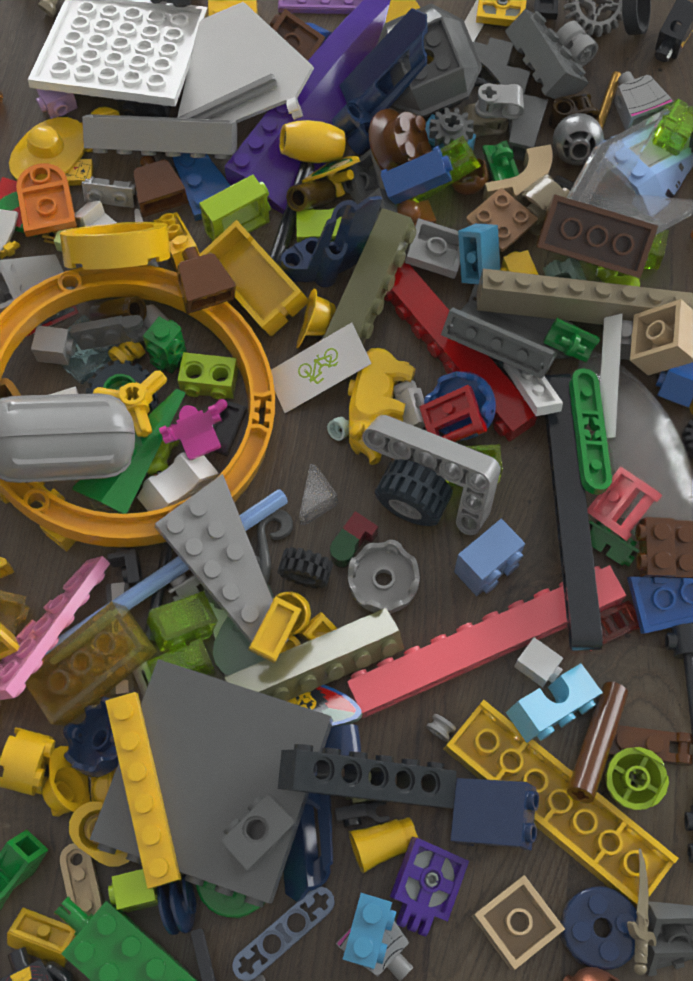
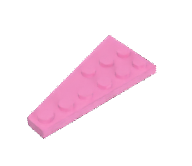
M103 556L86 560L63 585L65 592L50 600L43 607L47 612L37 622L31 620L16 636L20 648L17 652L3 658L0 662V700L16 698L24 691L26 687L25 682L29 676L41 667L44 655L56 646L59 641V634L73 622L75 618L74 613L88 601L92 588L105 577L104 572L110 563Z

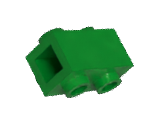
M160 316L145 332L143 339L146 351L150 357V363L160 371L164 369L172 374L177 367L180 368L183 352L187 353L181 327L173 320L167 321Z

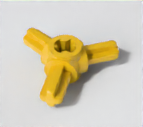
M160 370L154 371L141 384L137 382L128 383L119 390L97 387L94 389L93 394H108L120 399L132 416L136 435L145 438L152 433V427L147 415L150 411L149 404L153 401L152 395L167 382V378Z

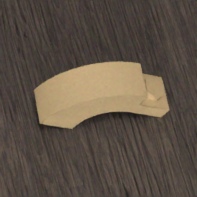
M551 144L526 149L523 163L525 170L513 178L485 183L483 200L486 201L500 188H503L515 198L545 174L549 175L553 157Z

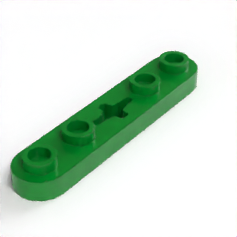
M582 368L576 370L569 381L582 486L586 491L598 495L608 489L612 483V474L599 380L593 371ZM588 423H589L590 429H591L592 431H595L594 434L592 435V439H591L590 431L587 430V429H585V428L587 427Z

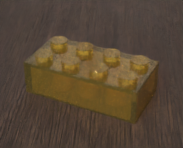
M111 601L43 657L41 667L29 676L25 684L49 722L53 725L66 726V724L72 723L84 713L86 706L95 704L101 697L106 695L157 653V650L127 607Z

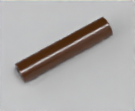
M606 682L602 686L601 691L603 693L598 697L567 788V794L572 799L581 803H592L595 799L629 694L623 685L616 682Z

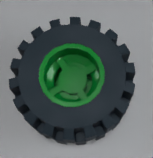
M116 360L114 365L111 366L106 363L102 365L104 368L102 371L97 369L94 372L95 379H89L88 384L90 388H86V394H93L94 389L97 387L119 390L128 383L137 382L141 384L150 376V373L146 369L143 370L142 366L138 363L132 366V362L125 360L124 364ZM157 392L152 395L153 401L149 404L150 411L147 415L158 406Z

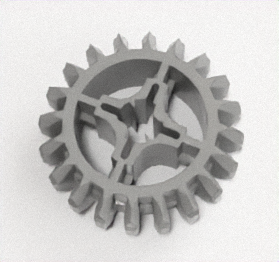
M565 0L569 3L563 6L564 10H570V13L565 16L566 19L573 18L584 30L586 29V34L592 36L593 32L596 37H600L602 32L607 35L611 32V28L616 29L619 26L618 21H623L622 0H596V3L592 0ZM580 7L586 10L587 17L582 13ZM611 11L607 20L596 21L600 12Z

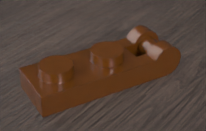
M618 725L609 756L613 757L616 753L626 748L642 747L653 751L662 759L663 763L691 766L693 765V755H690V745L693 744L692 734ZM670 743L678 744V753H669Z

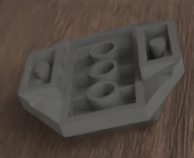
M432 3L416 10L427 14L428 33L424 36V50L427 55L433 58V61L422 69L390 106L391 109L410 112L423 118L469 99L482 69V64L464 20ZM405 15L384 24L378 43ZM409 53L390 71L394 86L412 69Z

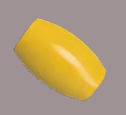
M303 120L284 124L281 128L280 152L302 162L326 163L335 161L343 157L345 133L338 127L320 121Z

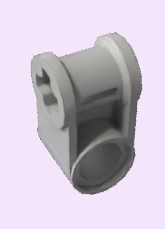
M490 83L480 86L478 90L479 100L475 104V112L478 116L482 118L516 119L523 115L524 99L521 86L516 84L497 85Z

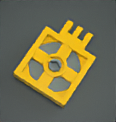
M479 0L476 23L510 26L526 9L527 0Z

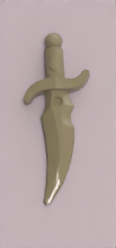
M640 848L636 922L628 921L627 926L630 936L635 940L634 962L637 963L634 965V971L638 975H644L647 972V966L644 963H647L648 945L656 946V937L653 932H648V877Z

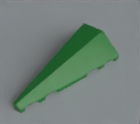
M175 389L148 415L152 433L145 438L138 437L135 433L134 453L131 463L125 471L109 478L79 480L73 485L71 490L119 514H127L163 440L159 428L165 425L166 427L170 426L186 392Z

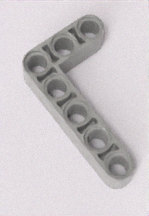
M379 415L362 435L365 445L398 461L403 459L422 464L435 471L443 479L462 486L463 491L456 525L464 534H477L491 512L500 475L499 463L488 455L390 416Z

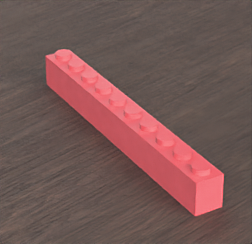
M610 565L602 569L600 566L594 567L600 613L621 604L627 596ZM563 582L555 590L550 591L547 588L539 591L533 596L534 599L528 602L519 600L508 606L509 610L499 614L498 611L491 612L482 618L483 621L478 624H464L456 629L457 633L446 637V634L439 635L430 641L431 644L421 649L419 646L412 647L406 650L401 658L396 660L393 657L387 658L377 664L378 668L367 672L366 669L352 674L350 676L351 680L347 681V688L352 699L362 710L361 719L529 645L534 637L540 640L567 628Z

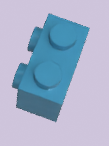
M476 223L458 231L462 283L479 284L482 269L500 270L498 225Z
M364 893L360 894L343 960L371 969H375L376 963L383 964L388 945L382 943L385 929L392 930L396 911L390 910L392 902Z

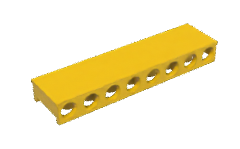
M485 700L480 703L443 749L478 779L520 781L535 786L539 794V807L535 811L534 817L536 827L607 887L626 896L636 910L639 896V848L642 851L646 865L649 897L671 866L679 859L598 792L592 803H581L572 799L567 794V788L573 772L534 740L526 743L515 725Z

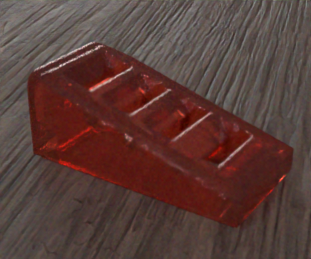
M630 600L600 613L601 622L609 634L606 635L602 627L603 646L640 628L636 611ZM620 611H622L623 615L625 616L626 620L630 625L626 626L621 615L619 614ZM610 616H612V618H613L614 622L616 623L617 627L619 628V630L616 629V627H615V625L613 624V622H612Z

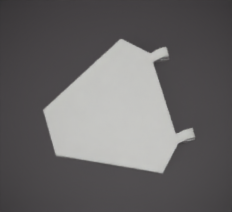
M241 2L199 20L178 117L262 77L273 74L278 83L277 88L211 119L236 120L239 123L286 103L288 112L292 114L295 120L303 116L297 98L314 67L246 3Z

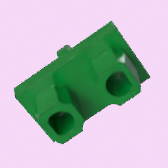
M507 140L496 145H483L482 151L493 181L509 179L519 175L512 149L509 148Z
M556 318L543 341L545 344L564 352L566 356H573L587 362L600 339L587 331Z

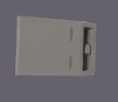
M55 254L0 260V314L16 298L31 287L64 272Z

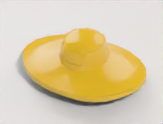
M56 117L34 126L17 143L11 153L9 168L12 176L17 181L25 169L40 163L53 164L62 169L65 174L68 173L77 161L81 159L86 150L83 140V125L69 117ZM40 174L35 179L43 180L47 175Z

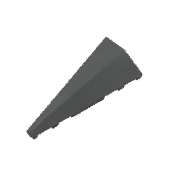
M370 149L359 158L360 162L338 172L349 169L353 171L354 178L341 183L343 184L344 191L351 195L357 205L368 197H382V202L374 222L375 225L382 208L396 213L398 211L397 205L387 196L380 175L382 174V169L378 166Z
M649 901L648 932L654 933L656 946L648 945L647 963L644 964L647 966V975L655 976L657 975V969L671 965L675 969L683 968L685 961L693 959V905Z

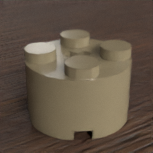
M547 174L536 180L515 197L518 202L538 218L537 223L529 229L537 237L540 235L552 196L556 194L573 200L571 192L567 188H561Z

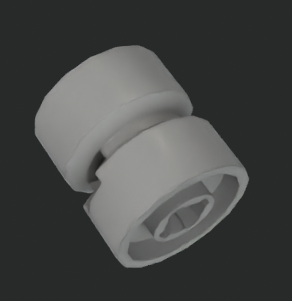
M577 21L566 23L556 33L559 37L558 43L561 46L564 45L572 53L571 60L574 63H578L581 67L589 63L598 51V44L590 35L586 34Z

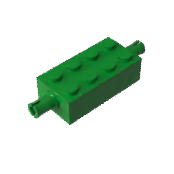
M68 896L61 904L71 914L62 906H59L54 912L55 915H58L76 931L74 933L76 937L61 954L91 981H200L123 911L117 910L116 905H112L109 899L104 902L94 915L91 913L89 916Z

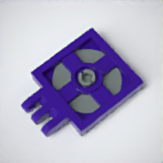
M412 837L390 894L391 898L403 903L396 924L402 928L407 925V929L412 932H416L418 929V934L426 937L434 916L448 922L469 861L417 837Z

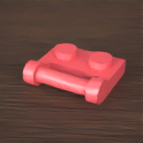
M620 466L612 476V483L604 493L599 494L587 510L588 514L625 541H628L632 535L630 533L653 502L659 501L662 494ZM640 491L643 492L645 495L620 526L616 523Z

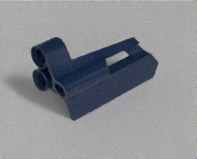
M413 8L410 9L339 85L347 104L332 119V124L344 131L345 136L349 137V146L359 155H364L371 148L369 127L374 115L383 109H389L427 65V54L424 50V36L428 33L426 13ZM409 53L412 69L394 86L390 71Z
M368 197L358 205L352 200H346L338 204L333 210L331 219L326 221L320 238L309 237L300 243L294 244L293 247L282 254L279 267L293 282L315 281L317 285L323 288L332 286L336 282L339 273L350 269L358 263L370 236L382 197ZM342 217L335 241L330 242L337 219Z
M348 724L331 727L324 748L341 749L342 756H349V751L361 752L358 725ZM309 793L283 870L285 894L296 902L304 899L309 891L321 887L331 873L330 866L333 864L331 795ZM313 806L317 809L321 843V856L319 858Z

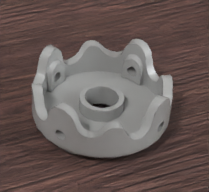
M396 540L369 543L364 546L356 557H352L348 568L349 589L356 602L366 610L375 613L387 608L389 613H394L406 607L417 593L420 580L418 563L415 557L407 553ZM380 573H387L391 576L392 581L390 584L382 586L376 582L375 578Z

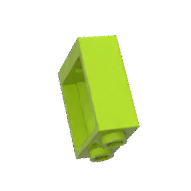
M251 175L199 203L205 233L212 242L236 220L248 233L270 222L269 211L271 208L267 201L269 192L263 182L259 183L255 176Z

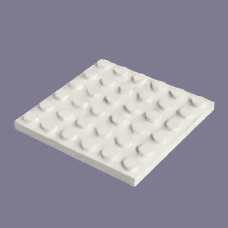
M65 0L28 78L29 87L113 98L116 100L176 106L189 70L199 20L208 17V7L188 5L187 7L179 8L175 7L173 3L162 1L153 4L150 0Z

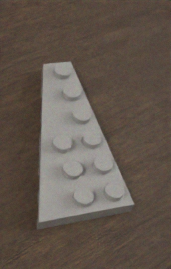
M221 474L156 522L155 528L247 640L252 643L273 599L225 478Z

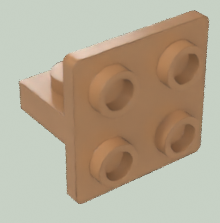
M503 188L497 190L466 218V222L470 225L476 223L498 225L499 250L501 252L511 246L534 226L538 220L533 213Z

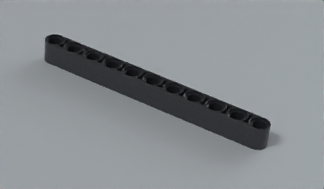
M546 374L545 378L563 402L562 410L546 414L545 421L570 650H602L603 636L586 494L580 478L569 388L571 374Z

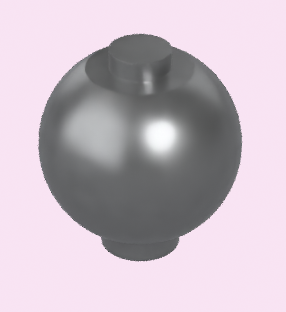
M582 113L565 117L557 125L553 134V147L556 154L562 161L571 165H583L592 161L601 151L604 141L603 130L598 121L592 116Z

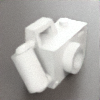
M413 380L395 385L393 390L395 399L406 404L403 422L423 429L425 424L419 406L424 405L421 388H417Z

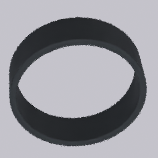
M622 0V17L626 33L628 35L645 34L650 23L651 0Z

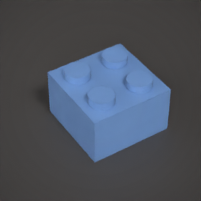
M500 519L458 554L454 573L476 596L483 591L487 594L498 585L497 579L504 573L509 576L519 567L520 564L518 562L523 557L522 551L525 543Z

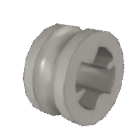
M434 714L432 716L433 722L428 723L426 728L441 740L448 742L450 739L449 733H454L456 727L444 717Z

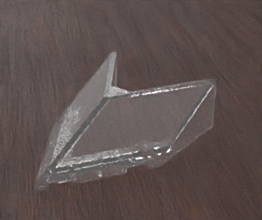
M668 108L594 147L566 198L658 225L656 234L692 216V199L637 195L628 180L661 119L670 113Z

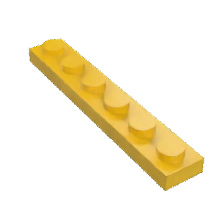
M133 692L106 700L147 889L181 880L138 693Z

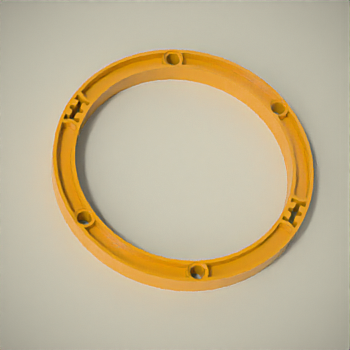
M150 265L90 270L79 267L62 272L31 287L16 298L0 314V381L9 359L22 340L47 318L76 304L102 298L138 296L141 299L172 306L186 313L177 272ZM67 287H75V289H72V290H68V289H66V288H67ZM224 302L188 315L209 328L226 346L232 357L237 359V365L245 384L248 400L247 429L238 451L228 466L221 472L235 503L257 474L264 459L273 428L275 390L270 365L260 341L241 314L228 302ZM265 407L263 413L264 422L261 425L258 424L259 409ZM0 479V492L15 508L32 521L66 538L105 547H138L167 542L155 528V523L189 499L187 498L162 509L143 513H105L82 508L59 499L35 482L15 483ZM34 501H42L45 503L41 508L38 509L30 507L31 503H33Z

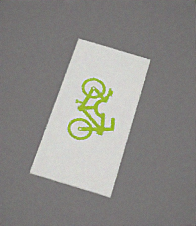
M351 322L271 369L274 390L284 413L371 364L353 323Z

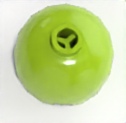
M642 747L626 748L616 753L608 762L605 772L606 787L611 797L621 806L632 810L648 809L657 805L666 795L669 785V778L662 759L653 751Z

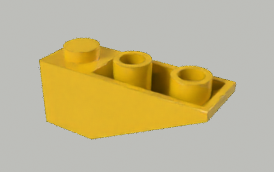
M175 212L166 213L153 221L166 223L168 226L170 260L177 272L178 264L184 261L182 251L188 247H196L198 251V248L179 214Z

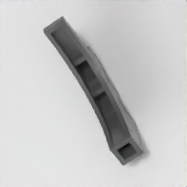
M490 38L488 45L473 42L482 64L479 78L486 80L490 84H516L523 89L524 113L519 118L507 119L509 148L512 149L513 158L524 161L526 149L534 148L536 145L547 100L525 95L530 71L509 66L514 43Z

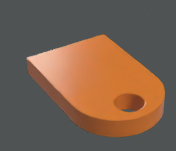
M48 163L35 164L25 169L17 180L16 188L26 237L77 227L70 187L63 170ZM40 174L47 175L43 180L35 179Z

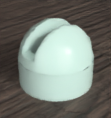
M337 417L330 421L327 425L329 435L337 441L349 435V421L344 417Z

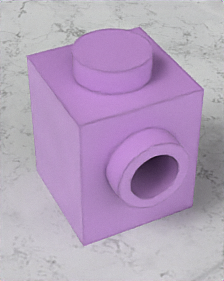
M36 89L39 95L36 98V102L42 113L46 111L51 119L63 116L78 108L73 93Z

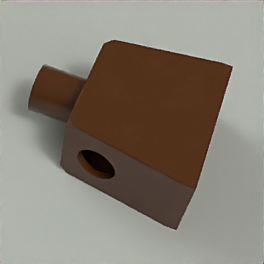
M145 155L140 159L141 167L135 168L133 173L138 203L143 217L188 203L185 187L168 160L164 159L156 162L153 155Z
M188 247L182 251L184 261L178 264L177 277L187 314L234 299L236 284L215 254L209 253L200 256L196 247Z

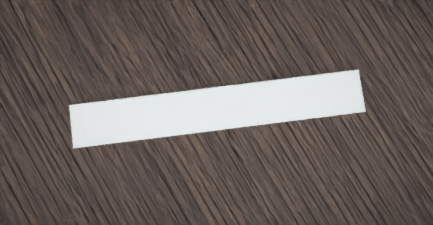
M622 314L604 318L600 392L607 438L616 437Z

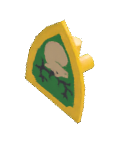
M347 156L328 162L303 179L302 183L327 176L336 187V197L343 196L345 191L341 182L352 180L354 173L351 169L342 172L338 171L360 162L358 156Z

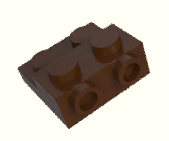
M284 9L280 16L276 14L269 24L307 61L325 40L322 34L286 9Z
M645 517L639 520V524H637L635 529V537L639 541L636 567L640 570V577L693 578V521L660 517Z

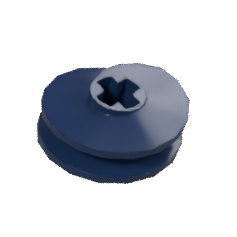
M186 874L183 875L182 879L183 892L179 880L170 883V894H168L166 884L157 887L161 920L168 934L172 936L177 935L180 931L184 934L189 933L194 926L197 903L193 883L185 880Z

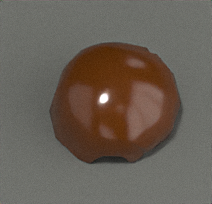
M473 158L459 163L457 174L451 173L453 190L463 195H472L482 191L485 183L489 180L486 161L480 158Z

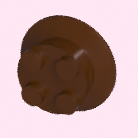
M383 109L374 115L369 127L370 149L375 161L382 170L387 169L389 171L431 152V146L425 130L426 122L422 116H416L410 112L400 114L392 109Z

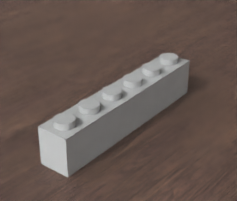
M89 114L82 117L84 148H92L93 153H108V149L117 150V154H132V150L141 151V155L148 156L156 155L157 151L166 152V156L170 157L181 156V153H190V157L203 158L205 154H215L217 159H229L230 155L237 151L236 120Z

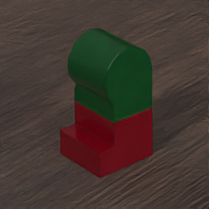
M355 511L330 546V558L333 564L340 568L348 567L352 557H355V552L366 539L372 543L377 537L378 526Z

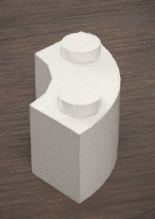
M183 452L174 459V463L157 476H151L146 479L137 498L147 511L162 509L196 494L211 483L219 473L204 455L189 460L186 452Z

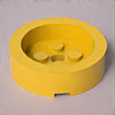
M111 223L78 227L60 232L63 262L66 268H76V264H82L83 269L87 270L125 268L147 265L155 257L156 262L165 261L171 257L168 226L166 223Z

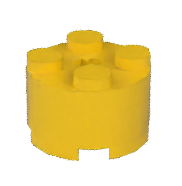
M15 727L14 733L16 737H8L0 758V765L4 769L3 777H0V787L32 796L36 793L42 795V787L48 778L44 774L47 765H49L50 756L53 750L56 749L54 748L55 740L51 736Z

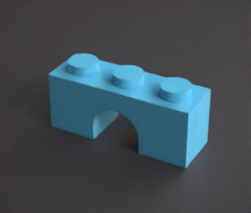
M581 663L560 675L548 687L556 703L550 701L539 688L517 701L506 712L526 743L536 737L542 741L555 731L553 726L559 724L562 728L576 718L574 713L577 711L583 715L596 706L594 699L603 692Z

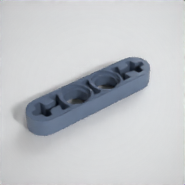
M324 887L310 891L304 899L297 902L237 954L232 964L234 974L241 980L249 981L265 971L331 913L335 905L332 892ZM317 893L321 897L326 894L329 897L326 901L328 908L326 910L320 907L312 913L317 918L311 922L308 913L300 907L306 903L309 909L314 905L315 899L313 897ZM299 913L304 916L306 924L302 931L295 933L289 929L287 922L291 915ZM268 935H277L281 940V947L275 954H269L263 948L264 939ZM257 945L260 954L267 958L268 961L263 965L261 959L257 960L252 966L255 971L251 975L249 972L241 973L239 970L242 967L240 960L243 957L247 960L254 957L256 953L252 951V948Z

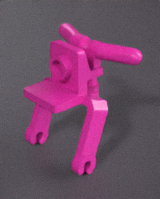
M224 399L218 400L214 405L209 406V410L205 413L202 410L198 411L193 406H184L179 413L180 419L176 421L177 424H170L169 427L165 425L159 428L165 444L180 439L189 460L219 449L221 444L213 425L222 421L219 414L226 409L227 401Z

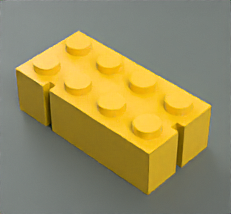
M237 220L199 254L200 256L209 253L216 255L236 284L235 298L271 337L288 322L287 315L290 314L294 317L310 302Z

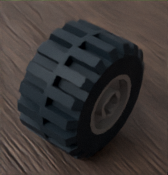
M395 459L389 463L375 490L377 500L388 511L403 520L423 526H435L439 523L453 493L449 483L440 475L438 476L435 471L422 464L399 459V461Z

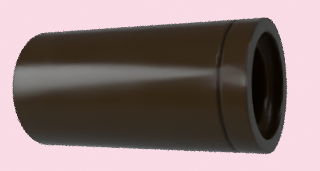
M327 178L294 185L288 189L286 200L289 207L294 211L307 210L331 203L336 197V187Z
M138 296L98 301L93 303L90 308L91 321L130 315H140L144 321L147 314L145 302Z

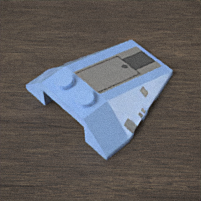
M665 118L604 139L601 151L592 161L586 164L596 173L606 166L635 193L631 206L639 213L653 219L668 207L683 180L693 167V153L691 148H689L690 137L673 121Z

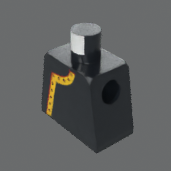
M688 0L675 1L658 35L655 47L657 51L655 57L657 60L667 62L670 57L673 59L678 58L693 32V2Z

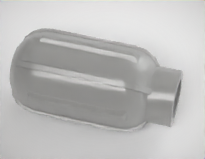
M100 393L29 395L0 399V479L4 481L29 483L102 479L117 476L125 471L131 463L135 448L133 419L126 405L112 395Z

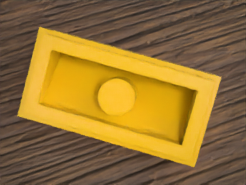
M23 907L7 932V944L17 950L26 947L28 954L40 959H47L49 962L55 961L64 967L67 959L61 953L76 936L74 935L75 930L69 925Z

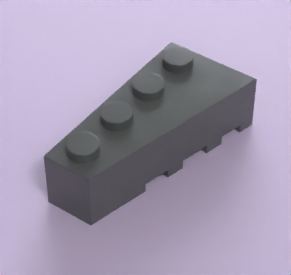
M525 9L505 32L511 42L514 43L513 45L516 50L522 55H526L523 61L535 71L532 75L536 82H540L544 86L541 89L544 95L557 99L581 92L589 84L584 77L585 70L578 63H574L571 60L572 53L564 45L561 46L558 43V35L551 28L545 26V18L537 11L533 13Z

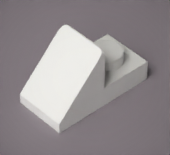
M100 201L87 202L75 213L76 223L79 227L117 223L104 212Z

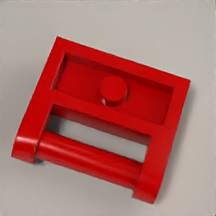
M469 385L419 406L426 430L440 436L438 430L471 417L472 423L440 436L450 441L457 442L475 433L480 435L487 432V426L481 416L473 389Z

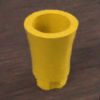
M410 817L400 820L394 819L376 826L348 831L355 859L363 874L380 863L406 853L411 838H418Z

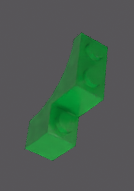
M27 829L6 842L0 852V911L13 889L34 875L48 852V849Z

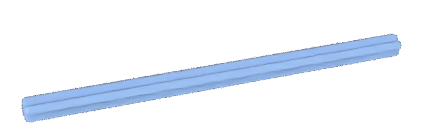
M280 489L239 515L245 531L287 504V497ZM179 556L60 635L58 643L50 651H47L46 657L50 661L56 660L189 570V568Z

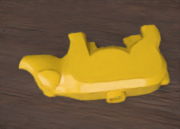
M371 348L366 352L371 364L358 371L356 380L351 379L348 388V395L351 396L349 405V443L355 454L362 452L369 458L370 465L379 463L382 454L368 448L363 441L362 435L379 415H387L403 422L406 404L393 399V387L399 381L404 382L406 380L411 382L415 375V368L409 365V362L398 361L390 352L381 348Z

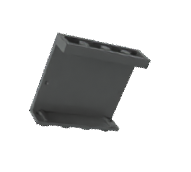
M475 284L468 303L461 310L452 307L449 311L441 335L543 379L560 350L545 344L543 341L555 319L477 310V300H474V297L477 298L478 284Z

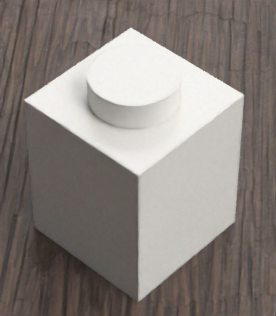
M534 637L518 658L514 667L543 688L547 681L553 683L563 670L559 667L563 657Z

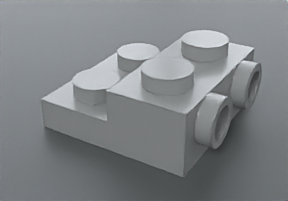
M418 218L415 225L416 236L412 244L409 245L405 263L455 279L460 263L458 231Z

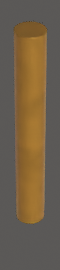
M614 71L611 75L599 110V116L596 118L602 130L619 84L618 78L621 73L618 71Z

